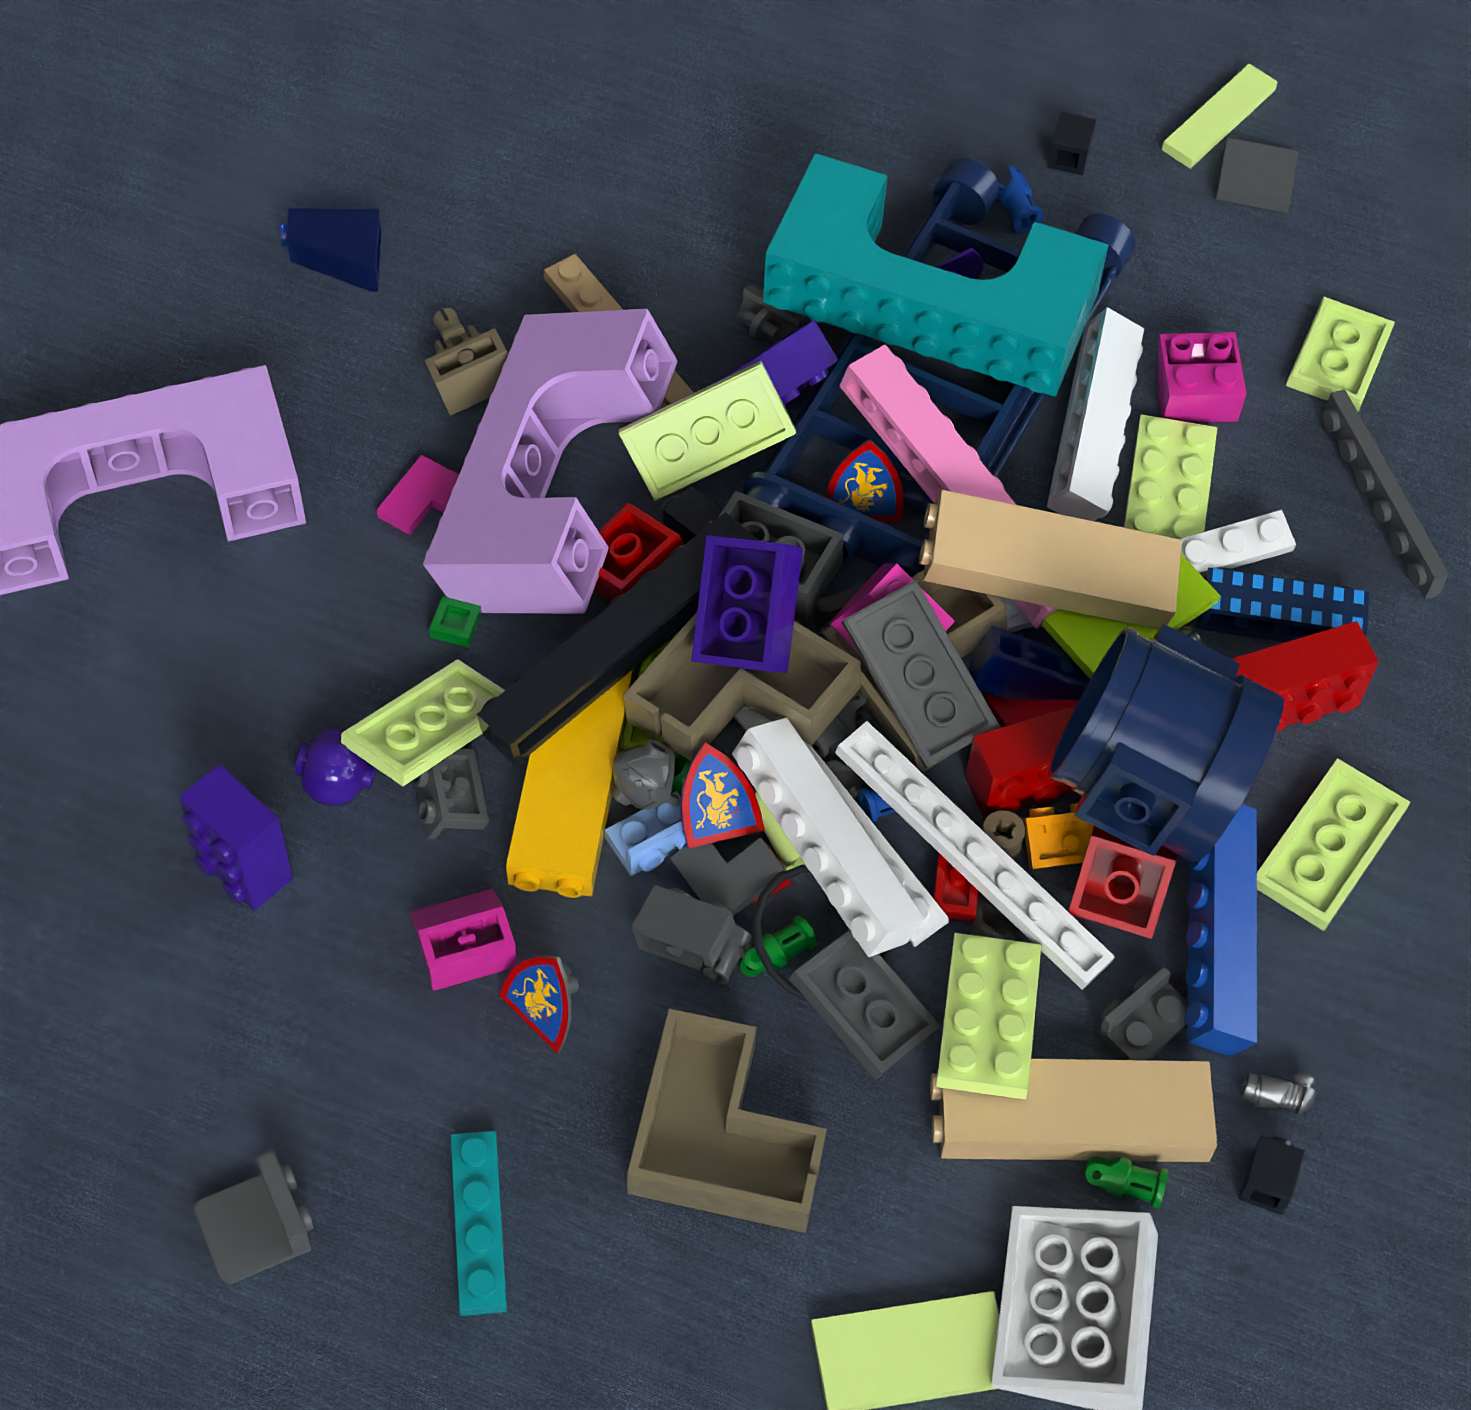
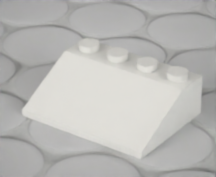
M1013 1206L991 1384L993 1388L1093 1410H1142L1158 1233L1150 1213Z

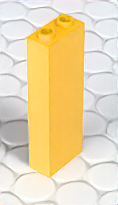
M635 668L530 754L506 863L508 885H515L518 889L529 892L537 891L538 889L556 891L560 895L569 898H577L581 895L592 897L612 799L611 790L615 784L612 776L613 759L620 753V746L627 722L623 695L635 682Z

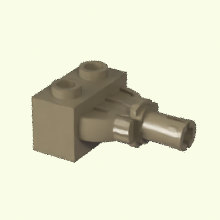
M444 308L448 320L445 321L441 312L438 311L434 315L433 321L447 348H443L440 340L436 341L434 344L437 352L436 355L424 361L451 416L490 398L501 374L502 366L508 357V352L495 328L481 334L478 333L474 326L470 325L468 326L471 334L469 338L458 319L456 311L452 308Z

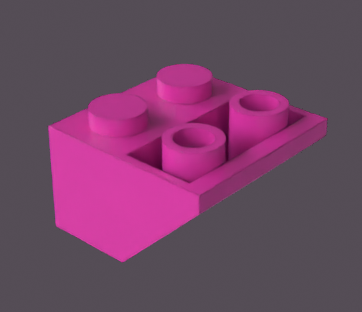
M1236 332L1159 335L1157 394L1161 418L1189 423L1238 422L1247 393Z
M493 888L409 912L433 991L517 966L514 938L503 905Z

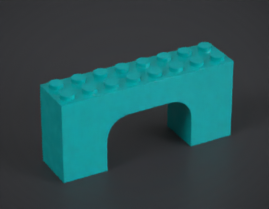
M815 153L766 251L763 303L772 305L780 310H788L809 317L815 321H822L843 328L851 333H859L881 340L888 345H896L918 352L926 357L943 360L963 369L974 370L1000 381H1008L1029 388L1037 393H1045L1056 397L1098 295L1109 245L1034 221L1018 261L1009 272L988 280L961 276L892 254L880 248L875 243V240L882 227L887 175Z

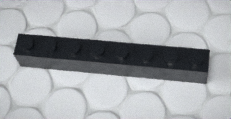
M726 512L715 521L707 522L693 539L684 546L676 547L670 553L667 560L656 569L644 573L638 580V583L624 595H618L612 599L602 613L593 620L584 622L570 639L562 645L553 647L546 654L543 661L530 671L521 673L511 687L498 697L489 699L483 705L481 711L477 713L482 735L511 763L517 766L678 633L694 616L698 609L706 535L759 540Z

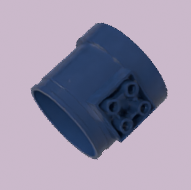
M1165 624L1160 627L1154 638L1150 639L1138 634L1137 630L1126 626L1105 653L1083 691L1056 747L1048 770V778L1055 782L1060 781L1070 786L1074 792L1082 795L1075 816L1152 856L1162 846L1196 863L1205 857L1220 839L1253 785L1277 732L1283 712V696L1244 675L1236 677L1240 663Z

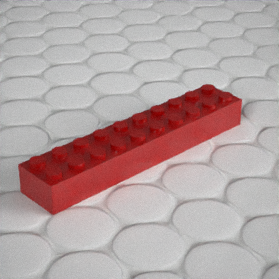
M1357 621L1232 658L1240 663L1236 677L1244 675L1283 696V712L1276 733L1282 731L1286 726L1295 723L1309 724L1315 722L1323 715L1334 711L1344 713L1355 709L1360 705L1379 663ZM1076 705L973 737L965 778L984 819L991 813L1000 810L1015 813L1021 807L1034 803L1045 805L1054 801L1060 795L1073 792L1070 786L1060 781L1055 782L1049 779L1048 770L1059 740Z

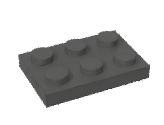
M851 929L795 970L789 977L790 981L875 1080L941 1027L879 954L871 957L866 955L858 941L853 937Z

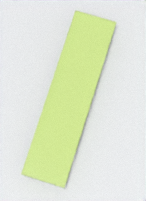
M1248 64L1163 142L1162 151L1191 169L1275 91L1278 81Z

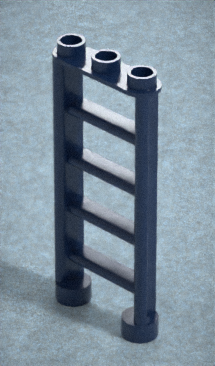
M959 158L950 162L934 187V201L931 209L900 256L923 263L935 243L958 253L973 248L979 253L985 264L1006 273L1009 272L1018 261L1021 251L949 222L950 219H953L963 224H977L984 219L1000 192L999 182L995 175L985 165L976 160ZM1091 214L1083 219L1075 233L1076 235L1109 245L1098 295L1086 324L1090 321L1115 277L1119 276L1135 248V239L1130 229L1123 222L1105 214ZM851 333L836 355L839 361L829 366L828 371L830 375L818 383L793 422L796 434L781 441L762 472H754L747 477L743 485V491L747 496L842 533V564L850 563L855 556L879 567L884 563H897L910 577H913L925 569V565L919 564L922 540L786 480L814 434L851 450L871 439L888 455L898 471L912 476L880 436L828 414L842 391L840 383L848 366L875 351L869 348L874 338L859 333ZM904 363L907 372L916 383L926 389L931 401L990 426L976 452L988 471L998 478L1046 394L1037 393L1029 388L1015 384L1002 405ZM930 529L924 538L925 540L929 539Z

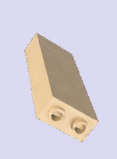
M941 490L935 504L929 503L927 506L924 528L930 529L929 539H924L919 556V564L925 565L923 581L1160 629L1163 624L1167 625L1176 613L1181 539L947 490Z
M1031 1059L1026 1100L936 1087L938 1073H931V1100L939 1101V1115L932 1116V1142L940 1143L941 1159L1088 1161L1092 1157H1101L1109 1160L1123 1157L1131 1161L1210 1162L1217 1147L1210 1061Z

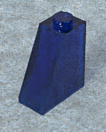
M289 208L287 224H281L280 234L281 245L288 247L290 262L370 292L379 291L382 245L379 209Z

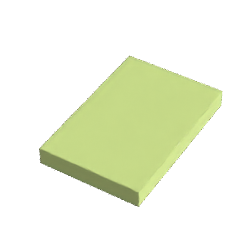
M1323 296L1286 386L1327 401L1332 392L1345 389L1356 410L1359 412L1395 322Z

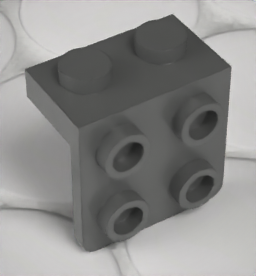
M274 1151L256 1157L261 1175L200 1199L194 1205L196 1217L220 1279L224 1284L236 1283L312 1251L306 1233L314 1229L305 1203L295 1205L290 1191L298 1188L288 1162L279 1165Z

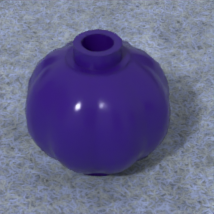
M333 728L321 731L315 735L312 744L303 742L296 761L295 775L303 777V790L317 803L329 806L345 805L353 801L363 788L370 790L372 787L376 768L341 743L344 729Z

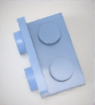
M677 791L672 793L676 794L680 799L676 806L664 803L652 809H642L605 829V839L630 876L642 870L647 872L655 869L664 861V858L686 846L681 820V796Z

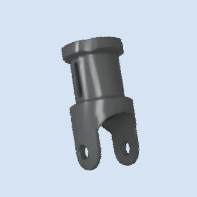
M856 692L812 745L821 758L827 756L829 748L842 738L846 739L866 721L869 722V714L864 710H858L866 703V697L861 692ZM859 717L863 718V719L860 720V721H857V720H856V719L859 718Z

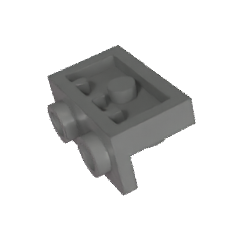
M460 748L411 781L412 785L417 789L419 800L418 819L424 826L426 839H436L444 828L483 830L488 824L489 818L474 749Z
M1163 967L1154 976L1150 972L1146 973L1133 986L1131 990L1133 994L1124 1002L1119 998L1114 1000L1101 1014L1103 1023L1098 1037L1122 1060H1151L1187 1028L1185 1021L1187 1001L1168 983L1171 972L1166 967Z

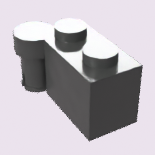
M654 885L631 926L639 949L699 971L703 964H705L703 968L704 975L714 982L717 981L720 975L719 984H727L729 982V978L739 959L744 958L754 942L752 935L735 924L732 912L724 905L714 901L705 903L692 898L681 889L671 888L669 890Z

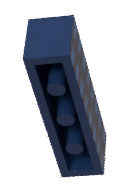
M1208 567L1205 580L1221 597L1216 605L1199 615L1198 629L1289 642L1357 621L1364 635L1366 636L1369 609V592L1355 590L1348 586L1334 587L1315 584L1308 580L1295 581L1275 578L1269 574L1256 575L1236 572L1229 568L1216 569Z

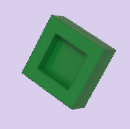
M442 596L429 628L430 638L469 648L482 616L481 606Z

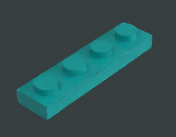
M496 1131L451 1134L460 1316L507 1312Z

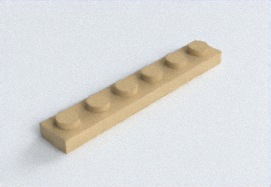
M576 254L544 269V280L571 312L623 310ZM675 370L660 409L694 393Z

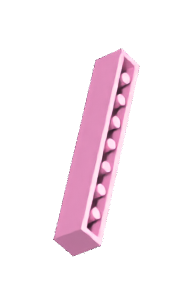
M886 345L848 366L840 383L841 389L934 504L941 490H947L1016 505L1004 490L1001 481L988 471L980 461L975 449L966 444L955 430L952 421L939 411L930 400L926 389L916 383L907 372L903 361L898 356H895ZM1012 599L1035 629L1040 628L1044 618L1058 609Z

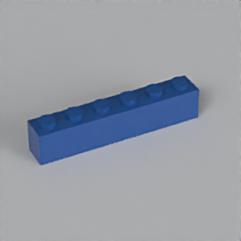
M1241 804L1229 826L1207 855L1196 863L1187 860L1189 867V890L1187 893L1188 931L1186 934V942L1188 944L1186 983L1188 984L1187 1010L1185 1014L1187 1043L1229 1057L1257 1043V809Z

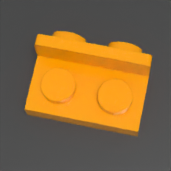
M1079 803L1070 804L1071 813L1056 815L1054 806L1029 809L1030 818L1022 819L1025 825L1029 869L1083 863L1094 825L1075 816Z

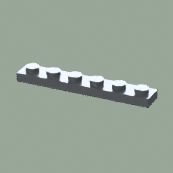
M1346 390L1332 392L1323 411V423L1326 430L1332 432L1335 437L1342 459L1345 462H1349L1356 475V482L1360 491L1366 493L1373 506L1376 520L1384 525L1390 536L1392 549L1404 561L1411 583L1419 588L1424 599L1439 596L1449 575L1446 567Z

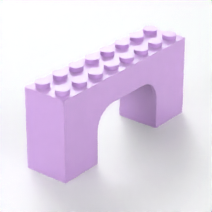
M648 309L524 315L423 562L424 567L448 598L481 606L482 613L585 614L599 577L600 567L603 566L609 547L576 497L545 498L564 448L578 433L601 423L635 422L660 410L678 361Z
M266 365L244 368L237 372L204 377L197 381L179 385H168L161 389L139 394H128L121 398L88 403L81 407L48 412L40 416L18 421H7L0 424V595L69 579L59 537V520L64 510L73 501L95 492L169 475L186 474L204 480L213 489L228 542L305 524L306 519L298 477Z

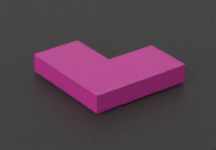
M421 455L378 507V518L411 535L432 508L444 513L452 488L456 484L459 474Z

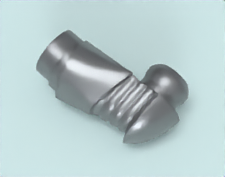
M1297 1071L1291 1076L1290 1082L1248 1072L1242 1086L1241 1098L1250 1100L1256 1107L1295 1110V1115L1305 1112L1314 1102L1317 1094L1312 1089L1315 1085V1078L1309 1073Z

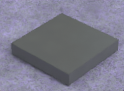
M1227 137L1216 200L1288 213L1299 151Z

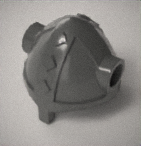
M649 739L646 744L624 749L614 757L612 776L615 786L611 790V795L616 801L627 806L632 804L634 807L644 810L658 807L664 803H669L673 806L678 804L680 799L676 794L671 793L675 770V756L671 747L664 746L655 739Z

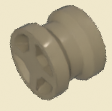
M1000 810L991 813L986 818L982 831L1014 860L1021 851L1022 841L1025 836V825L1019 816L1010 811ZM997 831L1009 833V835H1001Z

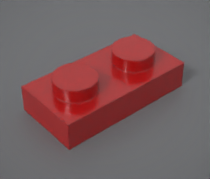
M938 852L933 899L948 916V919L974 922L978 890Z

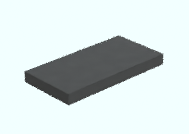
M916 580L841 622L925 769L972 743L975 735L1000 727Z

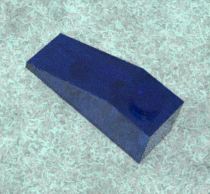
M993 625L969 656V673L978 689L1003 699L1079 700L1090 680L1067 653Z

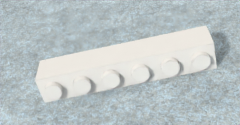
M1108 307L1089 321L1084 328L1047 503L1048 508L1061 515L1090 521L1105 517L1113 504L1111 494L1114 481L1119 473V466L1117 464L1120 450L1125 443L1123 433L1126 420L1131 412V405H1129L1131 393L1137 382V375H1135L1137 362L1143 351L1141 342L1144 328Z
M788 718L748 728L733 751V757L805 862L808 870L813 874L827 895L830 903L836 908L848 928L851 929L853 937L858 941L866 955L871 957L907 944L926 919Z

